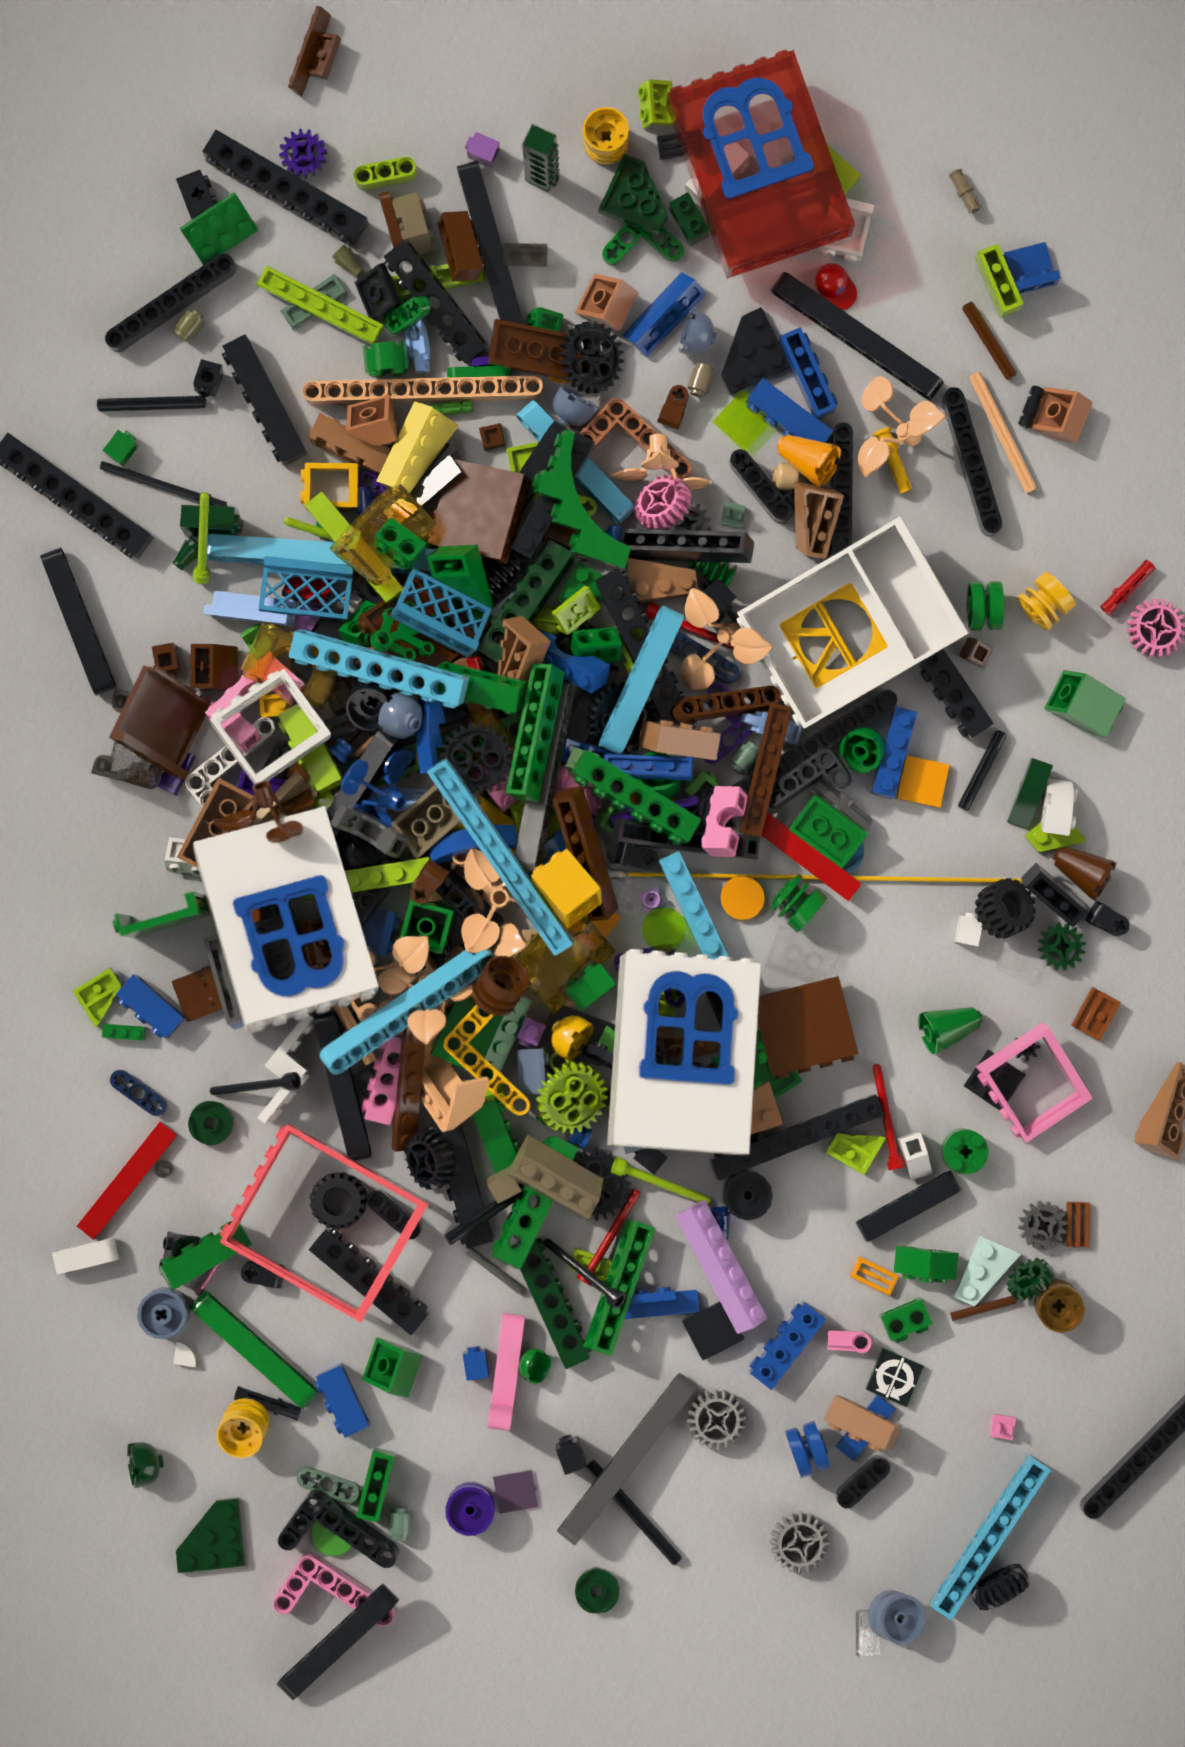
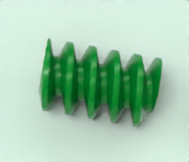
M691 561L687 567L691 568L695 565L696 573L703 570V578L710 574V582L719 578L727 587L737 570L736 564L729 568V563L727 562L722 564L721 562Z

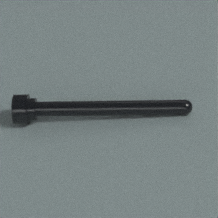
M289 1072L277 1079L214 1086L210 1088L209 1092L211 1095H222L283 1087L288 1091L297 1090L300 1088L301 1078L297 1072Z
M546 1238L544 1240V1246L602 1292L610 1306L618 1308L622 1305L626 1295L620 1289L607 1286L551 1239Z

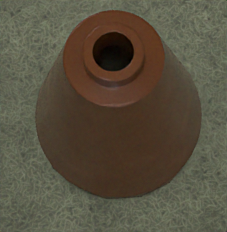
M1064 846L1063 849L1058 848L1052 858L1055 860L1054 866L1094 901L1101 895L1111 878L1109 873L1111 870L1115 871L1117 862L1067 846Z

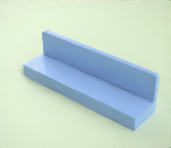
M222 591L214 592L212 606L205 605L203 614L214 618L294 627L295 615L259 611L260 596ZM266 597L264 606H274L279 600ZM288 600L285 602L290 609L297 608V601Z

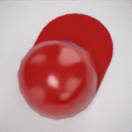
M828 263L817 271L815 286L821 296L842 310L850 308L855 303L857 289L842 266Z

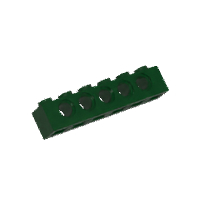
M534 124L531 125L522 143L525 181L549 192L552 186L556 187L560 178V163L558 162L560 158L558 156L559 144L557 143V135Z
M552 540L542 546L537 561L529 565L524 580H520L514 588L515 593L511 599H506L501 608L502 612L498 617L492 619L489 631L486 635H482L478 641V653L499 666V660H502L503 648L500 647L501 643H494V639L498 635L505 636V627L502 626L503 619L523 616L532 624L575 561L573 553ZM554 563L553 569L549 571L544 570L545 564ZM541 581L542 585L539 588H531L533 582ZM522 599L530 600L527 606H519V602Z
M541 1237L535 1238L520 1271L566 1370L590 1359L589 1353L592 1350L583 1347L585 1340L580 1335L583 1329L578 1319L573 1320L570 1313L574 1311L569 1299L564 1300L561 1293L564 1291L563 1285L559 1278L555 1280L552 1271L555 1268L551 1259H546L542 1252L546 1248ZM514 1243L510 1246L514 1248L517 1245V1243ZM536 1254L540 1258V1263L536 1266H531L527 1262L528 1256ZM539 1275H546L549 1278V1283L546 1286L538 1285L536 1279ZM549 1295H555L558 1298L559 1302L556 1306L551 1307L547 1305L546 1298ZM560 1315L565 1316L568 1320L567 1325L564 1327L557 1326L555 1323L556 1317ZM574 1336L577 1339V1344L574 1347L566 1346L564 1343L566 1337Z

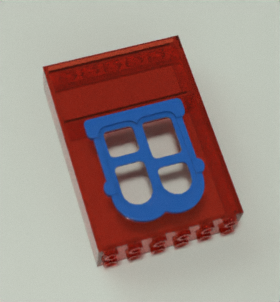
M781 50L774 57L768 59L761 57L756 59L753 64L747 66L740 64L734 67L733 71L727 73L720 71L713 74L712 78L703 80V78L696 79L689 86L682 87L680 85L670 89V92L667 93L666 107L726 279L852 236L855 223L794 50ZM758 94H766L774 99L783 122L782 128L762 135L757 133L749 111V104L753 97ZM723 106L735 107L742 116L745 125L744 129L720 136L714 122L715 113ZM783 137L788 138L795 160L776 168H770L762 146L765 143ZM743 139H749L760 172L736 180L733 177L724 147Z

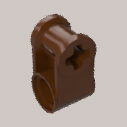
M675 385L670 389L657 423L676 430L679 429L689 398L686 387ZM678 392H682L683 398H680L679 401H676L675 396L673 394H678Z
M429 859L412 884L410 891L411 899L418 904L427 902L435 890L443 883L449 871ZM422 888L425 890L421 891V893L417 892V890H421Z

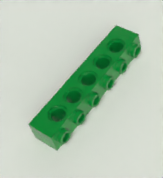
M533 663L506 789V794L522 801L538 802L565 675L564 671L552 664Z
M589 750L582 752L570 773V776L575 778V783L583 787L587 785L593 789V793L603 799L606 797L613 801L612 805L614 807L631 812V817L640 822L644 820L649 823V827L657 833L663 832L669 836L668 839L675 844L688 843L701 821L694 814ZM594 770L598 771L601 775L599 782L593 779L592 773ZM613 782L618 783L620 787L619 793L613 792L611 788ZM632 793L638 796L639 801L637 805L633 804L630 800ZM651 805L657 808L656 816H652L649 812ZM670 816L676 820L675 828L670 827L668 824Z
M549 1136L543 1141V1144L572 1161L578 1150V1147L557 1136ZM522 1184V1194L512 1205L511 1210L513 1212L510 1219H506L502 1226L503 1233L500 1239L495 1241L491 1257L514 1269L521 1270L553 1202ZM534 1195L537 1203L534 1207H531L529 1199ZM522 1216H525L527 1224L522 1228L519 1220ZM516 1236L518 1243L512 1248L510 1246V1239Z
M626 1220L605 1284L610 1288L620 1289L626 1295V1298L621 1306L613 1308L607 1303L605 1295L601 1293L583 1347L612 1357L655 1231L654 1227L638 1221Z

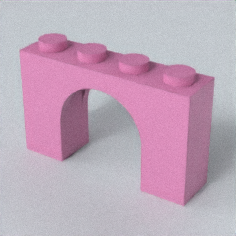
M268 653L264 658L259 659L249 672L244 673L233 687L228 688L217 702L212 703L205 713L210 720L212 718L211 715L217 712V709L227 708L231 705L230 701L239 695L243 697L249 693L250 687L258 682L260 684L268 680L267 676L277 670L280 672L285 669L305 698L309 695L306 685L272 654ZM283 683L271 690V692L279 695L291 707L297 704ZM241 711L221 724L234 744L245 754L261 740L257 729L241 716Z

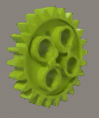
M571 1062L570 1068L562 1064L561 1071L555 1067V1075L548 1073L549 1081L542 1080L541 1082L545 1087L537 1090L542 1095L536 1098L540 1103L537 1106V1109L541 1112L539 1114L540 1117L545 1120L544 1122L548 1126L551 1125L553 1130L556 1131L559 1128L563 1134L566 1129L570 1134H573L574 1128L581 1132L583 1125L590 1128L589 1121L591 1120L596 1123L597 1120L594 1116L596 1114L602 1115L599 1109L606 1107L602 1100L608 1098L603 1093L607 1090V1087L603 1084L605 1081L599 1077L600 1074L596 1070L593 1071L589 1065L586 1067L581 1062L578 1067L574 1062ZM576 1080L575 1084L570 1086L571 1082ZM590 1094V1096L586 1100H584L585 1096ZM560 1096V1099L554 1102L555 1098ZM574 1110L573 1114L568 1116L569 1112Z

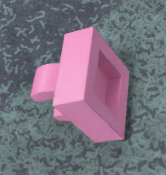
M993 1413L990 1436L1013 1440L1016 1417Z

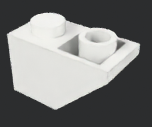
M917 1131L897 1138L911 1181L933 1174L921 1132Z

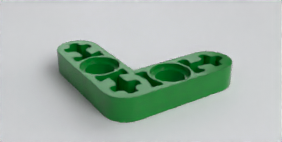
M625 224L602 251L603 261L613 266L618 264L641 238L670 262L681 260L684 248L664 227L661 231L664 239L661 242H654L651 238L653 233L637 228V233L639 234L636 235L635 231L629 228L631 225ZM624 233L631 234L633 236L632 242L629 244L622 243L620 240L621 235ZM667 239L670 240V241L668 242V245H669L671 248H673V249L676 248V247L678 248V254H679V255H676V254H673L672 256L669 255V254H670V249L665 245L666 242H667ZM617 242L621 247L616 252L617 258L611 257L608 259L607 251L613 252L617 248V245L614 243Z
M420 296L411 298L402 306L401 304L383 317L388 331L392 334L406 331L429 314L430 303L426 297Z

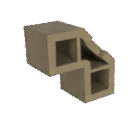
M417 192L391 199L402 239H408L420 255L432 252L431 243L435 242L432 229L428 230L423 213L427 212L424 200H419Z

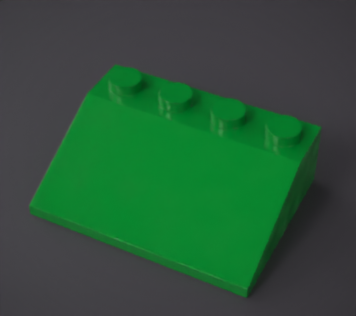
M472 995L461 1001H453L446 1016L445 1026L439 1032L430 1054L461 1068L464 1067L444 1048V1040L475 1007L476 1002ZM523 996L510 1014L505 1016L494 1015L469 1042L500 1072L532 1002ZM479 1007V1014L482 1017L490 1015ZM466 1021L463 1026L464 1031L469 1034L473 1033L476 1030L475 1023L473 1021ZM456 1037L450 1038L448 1041L450 1049H459L460 1040ZM471 1052L465 1055L466 1064L474 1065L477 1062V1056ZM484 1068L481 1071L482 1077H488L489 1080L493 1078L494 1074L490 1068Z

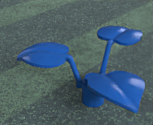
M406 749L395 751L389 757L384 767V772L386 773L384 780L390 787H385L382 790L363 780L368 772V763L364 760H358L352 764L348 773L344 776L341 789L345 794L353 795L357 792L360 784L379 793L381 802L362 800L361 804L354 805V807L370 813L371 805L400 811L406 803V796L400 793V789L395 787L394 784L402 777L411 760L417 755Z

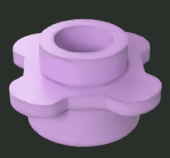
M651 887L649 891L639 893V900L643 902V909L646 912H651L653 908L664 905V900L660 898L657 887Z

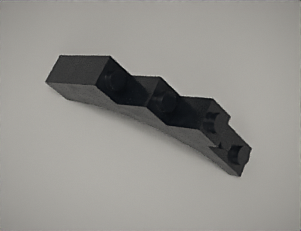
M615 818L612 836L614 841L647 848L709 855L702 848V837L705 835L703 831L695 830L688 843H680L678 845L670 841L667 834L663 832L657 833L649 827V823ZM737 834L739 836L736 855L732 858L758 860L760 837Z

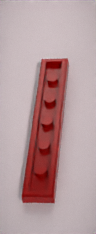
M767 812L761 836L849 902L862 883Z
M160 1121L76 1227L95 1240L178 1134Z

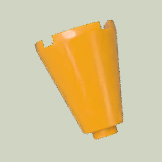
M789 434L781 437L777 444L778 454L818 487H821L820 484L825 485L831 479L838 466L834 464L836 457L840 459L841 449L834 444Z

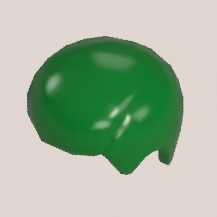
M531 1348L527 1350L519 1362L520 1375L532 1384L542 1383L551 1369V1358L541 1349Z

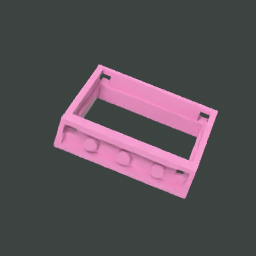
M1043 1022L976 1066L980 1072L977 1077L984 1086L988 1085L991 1091L988 1094L993 1102L1000 1104L1002 1109L999 1112L1006 1122L1010 1120L1013 1126L1010 1128L1016 1138L1021 1137L1026 1143L1093 1099L1054 1034ZM1042 1038L1075 1092L1025 1126H1022L989 1073Z

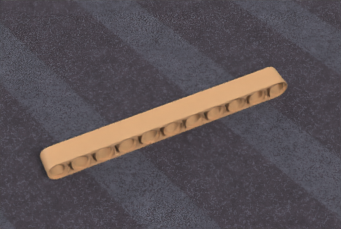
M537 376L310 381L302 389L303 396L310 405L356 404L382 397L373 394L377 387H383L385 392L382 396L390 395L393 403L452 402L463 400H534L541 397L543 383ZM531 383H536L539 389L536 392H530L527 387ZM487 384L495 386V390L492 393L484 392L483 388ZM508 384H515L517 390L513 393L507 392L505 387ZM444 385L451 387L450 393L446 395L439 392V389ZM464 385H471L473 387V391L470 394H464L461 389ZM400 386L407 388L406 394L402 396L395 393L396 389ZM427 386L429 392L426 395H420L417 393L418 388ZM359 387L363 389V393L360 396L354 397L351 395L354 388ZM333 388L341 390L338 397H331L329 395ZM317 389L319 394L315 398H310L307 396L309 390Z

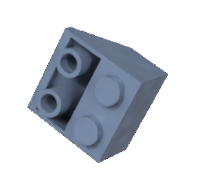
M544 1048L517 1050L519 1090L524 1094H540L537 1090L545 1087L541 1081H549L545 1071V1066H549V1052L544 1053Z

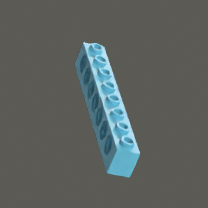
M304 629L294 631L289 657L295 659V662L298 664L308 665V663H311L322 671L335 670L337 675L343 677H350L352 675L358 677V681L363 683H371L373 681L379 683L381 688L392 689L393 687L400 689V693L412 696L413 693L421 695V699L425 701H442V705L450 708L463 704L469 682V677ZM313 646H316L319 650L318 657L312 653ZM333 652L339 654V663L334 661ZM354 658L360 660V669L354 666ZM375 664H379L381 666V675L375 672ZM396 670H400L403 673L402 681L396 678ZM418 676L424 679V687L417 684ZM439 682L445 685V693H441L438 690Z
M1030 1454L1027 1455L929 1602L933 1609L949 1620L953 1619L1051 1470L1045 1464Z

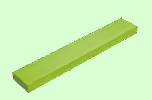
M267 265L256 284L257 287L369 344L377 342L384 328L383 324Z
M320 492L305 504V508L386 604H389L401 594L403 587L323 492Z

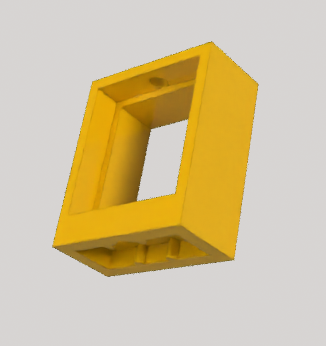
M305 463V469H301V482H305L304 491L300 493V502L304 504V507L311 500L312 471H349V502H330L338 511H359L360 467L358 463Z

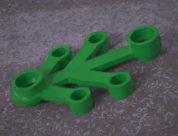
M410 601L405 603L410 607L415 606V604ZM387 608L382 614L384 621L381 629L371 635L372 647L379 652L390 650L400 655L401 658L413 661L416 658L415 651L411 648L405 649L395 643V641L401 640L419 649V653L423 657H429L434 652L433 644L412 636L420 632L399 622L397 630L389 633L392 622L395 619L390 618L387 614L388 612L392 613L394 608ZM433 613L430 617H435L437 615L436 613ZM445 617V618H443V619H444V621H445V623H446V625H447V624H448V619H447V617ZM424 647H427L429 652H426ZM406 653L410 654L411 659L406 656Z

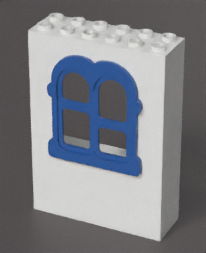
M325 806L280 818L279 821L282 825L289 821H298L303 826V833L301 835L291 837L283 842L271 843L266 838L267 832L277 827L275 820L193 842L195 858L246 1031L251 1030V1033L264 1030L265 1025L272 1023L273 1026L285 1024L287 1019L295 1017V1020L308 1017V1013L317 1011V1014L330 1011V1007L338 1005L339 1008L351 1005L352 1001L356 999L361 1001L374 998L373 995L377 993L379 987ZM313 894L316 898L324 927L319 931L298 935L293 924L288 901L296 897ZM277 904L281 912L284 928L259 935L256 932L251 915L252 910ZM285 938L290 943L296 969L290 978L277 980L267 970L261 947L263 944ZM322 939L328 940L332 952L331 963L322 970L311 969L304 961L301 951L302 945Z
M630 949L620 956L607 1145L731 1155L749 1154L761 963H754L755 959L750 958L732 961V957L719 956L715 960L710 959V955H696V957L688 958L687 953H674V955L665 956L663 951H652V953L643 954V950ZM675 988L684 994L686 998V1015L684 1018L662 1017L658 1014L659 997L663 991ZM703 992H715L723 1001L722 1030L720 1032L697 1031L694 1028L696 1001ZM659 1026L681 1027L684 1029L683 1062L680 1066L660 1065L655 1062L656 1033ZM702 1040L720 1043V1065L717 1069L699 1068L692 1065L694 1041Z

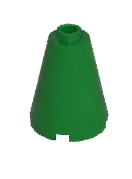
M974 1007L925 1011L918 1016L919 1030L923 1029L925 1033L922 1040L928 1051L935 1055L940 1054L979 1029L983 1022L980 1011Z

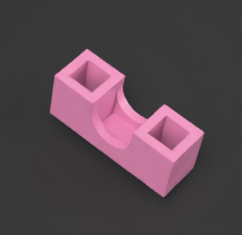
M715 786L714 794H712L710 799V813L706 818L707 827L705 835L702 837V848L711 857H735L739 836L731 827H725V825L732 817L744 816L748 796L740 787Z

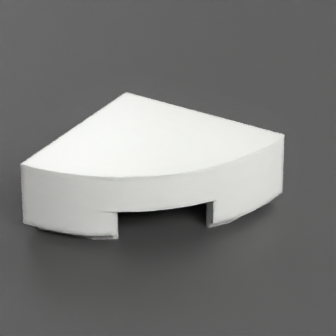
M177 1341L173 1364L196 1367V1357L187 1344Z

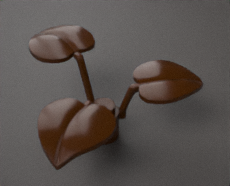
M262 781L252 787L255 795L252 798L253 811L243 810L224 818L213 819L217 828L229 833L252 825L251 820L255 819L257 815V804L263 809L270 808L277 827L269 830L266 838L271 843H279L291 837L301 835L303 833V826L298 821H289L282 825L273 807L274 802L278 806V813L295 815L311 809L314 806V799L311 789L308 788L281 804L275 796L270 783Z

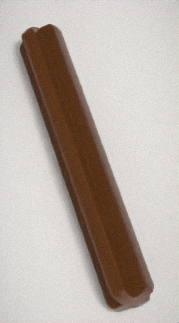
M972 301L968 302L962 307L963 312L1005 379L1013 378L1017 374L1015 368Z

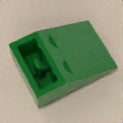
M478 545L439 546L427 556L432 578L489 608L493 607ZM459 599L451 600L455 609L464 608Z

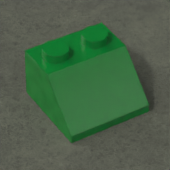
M376 1337L362 1380L389 1394L409 1398L423 1355L405 1346Z

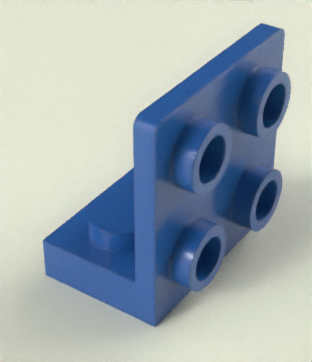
M1045 242L1015 249L1003 254L1019 294L1057 285L1061 279L1059 271L1053 270Z

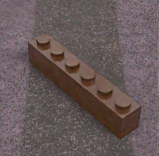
M583 786L564 788L552 800L566 847L601 888L602 903L587 914L588 921L609 920L617 911L618 904Z

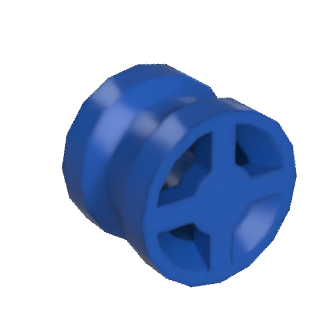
M340 736L337 739V743L328 749L343 764L347 762V757L350 754L356 752Z
M582 1127V1131L579 1132L574 1128V1132L571 1134L568 1142L579 1144L580 1148L585 1149L593 1129Z

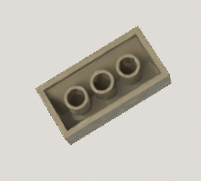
M435 784L394 820L391 825L410 839L407 846L416 859H419L458 825L461 820ZM476 790L474 798L480 805L482 804L479 790Z
M527 1135L506 1174L583 1219L590 1218L600 1200L603 1178Z

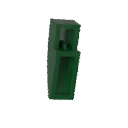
M1034 758L1029 760L1007 820L1008 823L1025 829L1029 828L1053 765Z

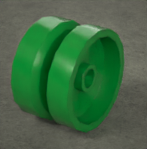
M990 581L986 586V590L981 582L968 583L966 611L970 631L982 630L985 619L989 630L1002 629L1004 621V593L1001 581Z

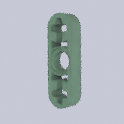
M303 1467L297 1474V1482L301 1487L311 1491L314 1489L321 1490L331 1498L346 1503L356 1501L360 1494L359 1486L355 1482L313 1467ZM307 1472H310V1477L314 1479H317L318 1475H321L322 1477L318 1482V1487L314 1486L316 1482L313 1480H309L308 1483H305L304 1478L301 1477V1474L305 1475ZM329 1478L334 1481L335 1487L333 1490L326 1491L323 1489L322 1481ZM339 1482L343 1483L341 1486L343 1489H348L349 1486L353 1487L352 1491L355 1492V1495H351L348 1498L346 1497V1492L341 1490L339 1495L335 1494Z

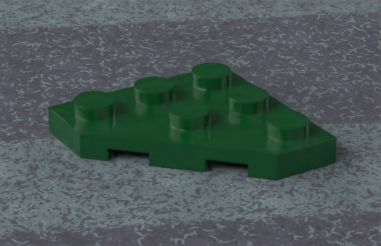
M624 154L600 204L598 213L660 236L668 218L667 210L663 206L645 162Z
M239 1497L219 1499L213 1503L177 1548L176 1561L178 1573L245 1566Z

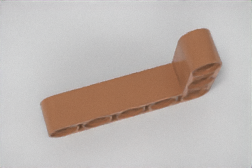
M618 398L609 401L579 433L595 442L593 452L618 427L645 453L650 449V445L645 444L643 438L647 435L659 434L628 404ZM617 405L623 409V412L620 415H614L611 412V408ZM634 420L638 422L639 427L636 430H630L627 427V423ZM602 421L608 425V428L605 431H599L596 428V424ZM667 442L671 457L679 465L687 468V473L684 475L677 474L680 479L689 478L691 464ZM671 469L665 470L670 476L672 475Z

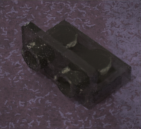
M503 243L504 266H547L548 244Z

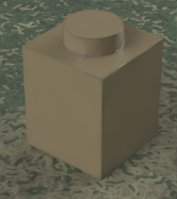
M510 1166L487 1178V1186L497 1203L522 1191V1184L506 1175Z

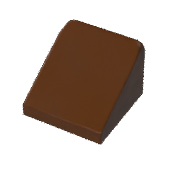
M968 637L959 657L983 668L993 648L976 638Z

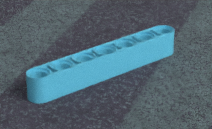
M534 400L530 401L516 414L519 422L538 442L554 422ZM588 458L576 482L614 522L621 525L635 512V506L596 464Z
M664 605L659 609L600 738V747L616 754H621L625 749L682 624L683 614Z

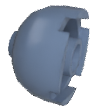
M691 309L689 311V314H692L691 319L686 318L679 343L683 344V348H678V351L687 355H699L705 352L709 345H714L717 333L713 332V323L706 314Z
M565 386L559 387L553 399L554 412L560 417L558 421L567 427H570L571 424L575 426L586 424L598 410V407L590 400L587 402L582 398L581 394Z
M400 692L395 693L391 696L393 699L389 703L385 702L383 704L378 722L383 728L382 731L389 736L400 739L407 738L416 733L421 726L423 719L422 707L412 696Z

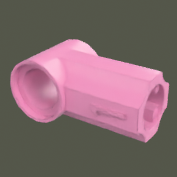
M828 1330L827 1350L865 1353L871 1348V1337L866 1331ZM857 1337H865L868 1340L867 1344L864 1347L857 1346L855 1344Z

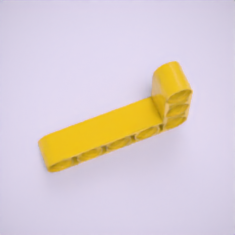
M476 1004L445 1038L444 1048L476 1079L482 1078L481 1071L484 1068H490L494 1075L489 1080L487 1089L514 1114L524 1115L530 1109L528 1097L469 1043L494 1016L490 1014L488 1017H482L479 1014V1006ZM466 1021H473L476 1025V1030L471 1034L464 1031L463 1026ZM452 1037L460 1040L461 1044L457 1050H452L448 1046V1041ZM469 1052L477 1056V1062L474 1065H468L465 1062V1055ZM501 1083H506L510 1087V1093L506 1096H501L498 1093L497 1088ZM516 1099L525 1100L527 1104L525 1110L517 1111L514 1108Z

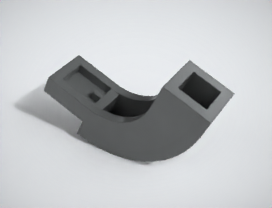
M341 804L330 823L335 828L361 837L386 855L395 858L400 857L410 840L387 823L352 805L345 806Z

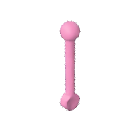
M218 1265L211 1268L200 1287L195 1289L197 1296L202 1293Z

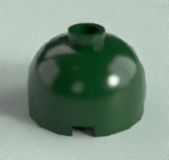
M135 1442L127 1445V1456H132L129 1459L130 1464H128L132 1486L140 1488L155 1482L159 1476L160 1468L164 1467L162 1454L158 1455L156 1449L151 1444L145 1442Z

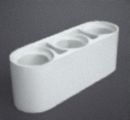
M114 1237L52 1252L56 1274L119 1260Z

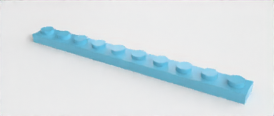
M446 758L430 768L427 773L554 956L574 944L573 939L449 760Z

